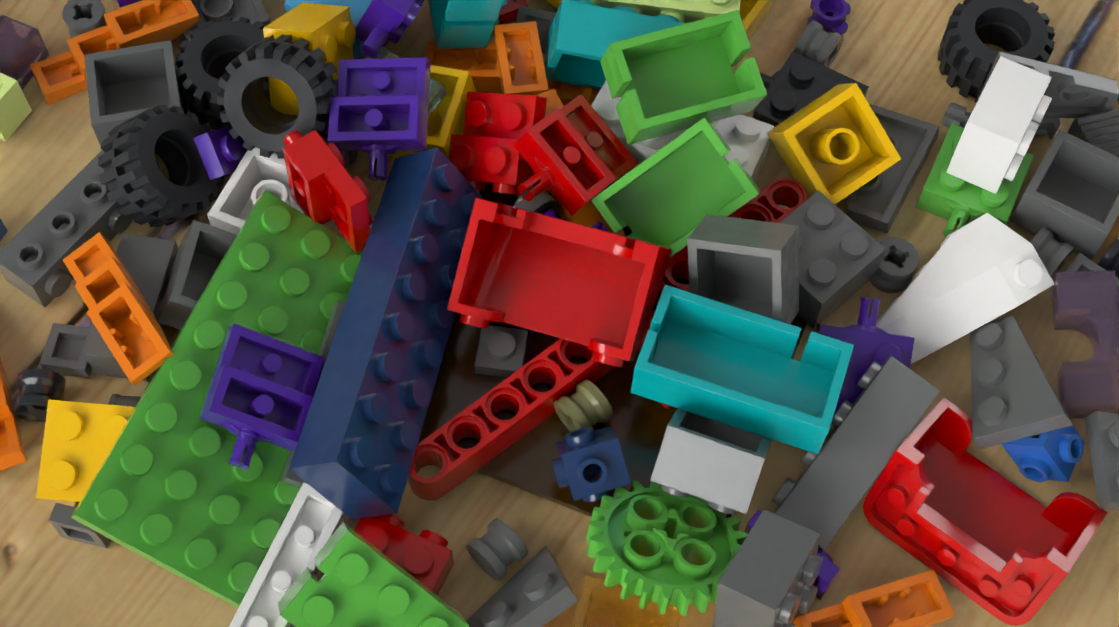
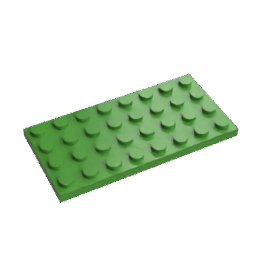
M265 190L259 196L172 344L171 352L174 356L167 358L161 367L158 368L71 518L230 605L239 608L300 488L281 482L290 450L268 442H256L249 469L238 468V465L232 466L228 462L231 459L238 436L225 427L199 418L228 329L235 323L319 355L333 305L338 300L346 303L363 251L355 253L346 240L318 222L314 223L310 217Z

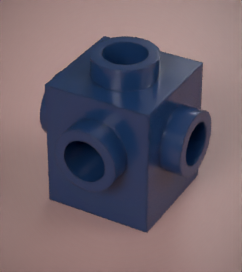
M611 426L596 431L592 427L579 428L565 435L566 440L555 443L559 458L551 460L559 489L568 486L574 501L582 498L585 502L601 500L603 495L609 496L611 494V489L631 484L619 439Z

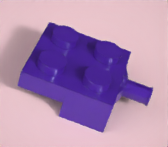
M373 0L355 27V37L364 42L360 47L361 51L370 58H376L389 40L397 44L422 8L424 0Z
M426 57L339 60L337 97H331L328 141L334 143L339 151H364L369 153L368 179L379 181V179L381 181L387 180L388 154L399 150H426L431 63Z
M860 297L861 303L857 325L839 327L817 323L816 333L854 345L835 412L845 400L853 404L864 389L857 385V383L873 361L882 365L892 356L910 369L915 338L889 334L876 327L879 303L881 302L879 299L871 298L870 303V298Z
M235 323L229 327L199 417L202 420L225 427L238 436L231 459L228 462L232 466L238 465V468L249 469L256 442H268L291 451L296 448L313 400V394L325 357Z

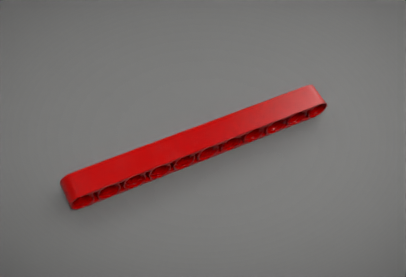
M779 178L763 188L759 195L728 217L780 223L806 201V190L802 184L794 179ZM777 205H785L790 209L780 208ZM688 245L669 258L666 272L654 302L655 306L658 305L665 285L689 292V284L684 285L675 281L679 278L689 280ZM656 310L651 311L638 349L643 346ZM560 338L418 443L408 475L409 485L413 493L419 498L428 501L437 500L445 496L555 413L554 402L562 396L570 397L575 393L576 385L586 379L594 383L615 366L594 360L596 352L588 349V346ZM573 356H583L589 361L577 365L571 363L568 359ZM540 382L553 386L547 392H538L531 387ZM506 409L516 413L515 417L509 420H501L494 416L498 411ZM465 437H472L479 441L476 446L468 449L460 448L456 445L460 439ZM434 465L441 469L436 476L431 478L418 475L420 469L425 466Z

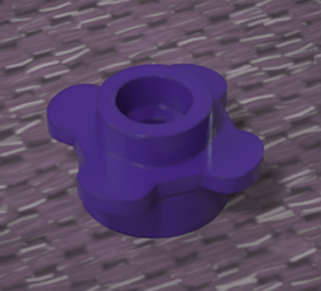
M845 0L811 1L810 7L813 13L808 18L807 25L815 20L822 24L823 30L826 32H837L841 35L846 33L848 24L845 20L846 16L850 14L851 7Z

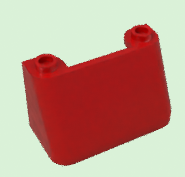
M475 198L447 310L462 314L460 322L467 325L487 329L489 321L505 322L586 345L588 349L596 352L594 360L616 367H623L624 360L634 361L666 272L672 249L518 207Z
M943 397L895 451L865 497L863 503L864 515L875 529L931 570L934 569L936 574L994 617L1010 625L1026 624L1068 575L1108 512L1099 508L1097 504L1087 497L1074 492L1059 494L1048 507L1042 505L966 451L973 441L972 420L963 410Z

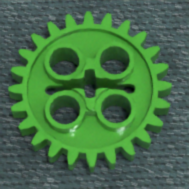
M632 480L630 492L623 487L615 488L613 497L603 495L600 507H594L586 536V541L589 542L587 556L595 558L594 572H607L604 582L606 587L618 584L623 586L620 595L622 600L635 594L640 597L639 608L644 609L650 601L657 602L660 614L665 615L668 605H675L682 616H686L689 604H693L701 613H706L709 601L716 604L718 582L748 536V533L738 531L741 522L740 518H726L727 513L713 509L705 499L690 494L688 497L674 496L662 490L659 483L650 481L649 488H644L637 480Z

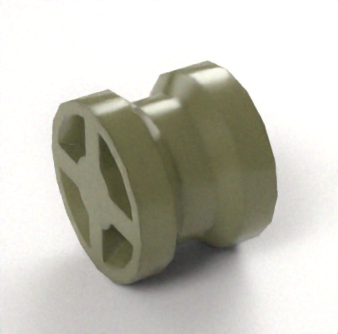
M586 379L576 385L575 393L570 397L562 396L554 402L556 413L570 432L579 428L593 427L597 423H606L613 417L612 407L604 394L596 385Z

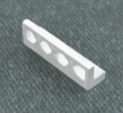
M303 483L229 627H290L291 623L280 616L278 602L306 567H309L317 574L319 569H317L314 557L339 528L346 514L309 484Z

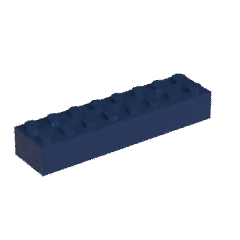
M439 147L395 158L289 467L290 470L350 519L398 513L456 312L447 310L475 198L483 199V197Z

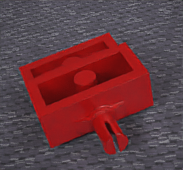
M582 94L536 123L513 145L535 173L518 186L520 196L531 187H534L523 197L524 200L530 202L547 188L571 216L638 164Z
M298 130L288 133L283 140L286 145L283 147L292 198L303 213L310 217L314 223L318 222L323 225L331 220L355 253L361 251L367 242L370 225L373 224L367 202L371 201L367 187L358 176L351 178L344 168L345 162L338 148L332 142L326 144L316 130L304 136Z

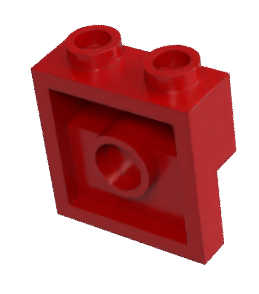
M467 91L463 135L451 134L449 160L476 190L485 191V183L491 182L493 183L492 192L519 194L518 186L535 174L531 166L513 145L528 129L545 118L547 98L533 95Z
M393 514L359 519L354 529L355 532L438 596L454 564L452 550L446 548L448 541L444 537L425 529L421 531L419 536L402 529L404 522Z

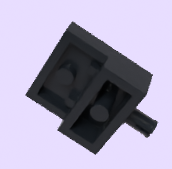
M792 51L781 70L770 77L760 72L767 96L757 105L753 118L776 127L838 84L857 83L864 97H866L869 86Z

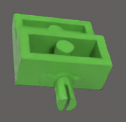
M951 123L916 208L949 220L943 231L945 237L952 233L954 226H957L956 230L986 213H989L1006 225L1034 154L1026 152L1013 181L1003 178L997 193L994 194L946 173L964 131L963 127Z

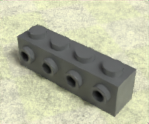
M103 150L0 250V271L6 281L44 308L55 297L64 294L74 279L63 262L65 257L99 232L110 242L117 234L124 232L133 220L132 214L124 216L118 211L120 204L116 200L110 201L106 195L110 192L107 184H101L99 175L104 173V168L98 166V156L105 153Z
M892 356L882 365L873 361L857 383V385L864 389L853 404L845 400L833 415L831 425L835 429L825 443H823L819 454L807 451L800 460V462L807 466L796 482L788 477L772 498V501L778 505L773 513L819 533L818 547L823 550L828 546L887 465L895 451L903 443L940 392Z

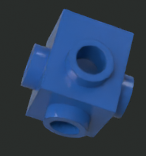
M1072 425L1003 443L1002 445L1026 478L1037 482H1045L1046 480L1069 482L1076 463L1082 458L1085 442Z

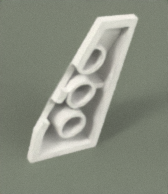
M989 213L983 214L945 238L940 244L941 248L927 264L920 268L915 274L916 278L900 297L895 298L880 316L876 327L889 334L914 337L911 364L917 362L1054 285L1032 243Z

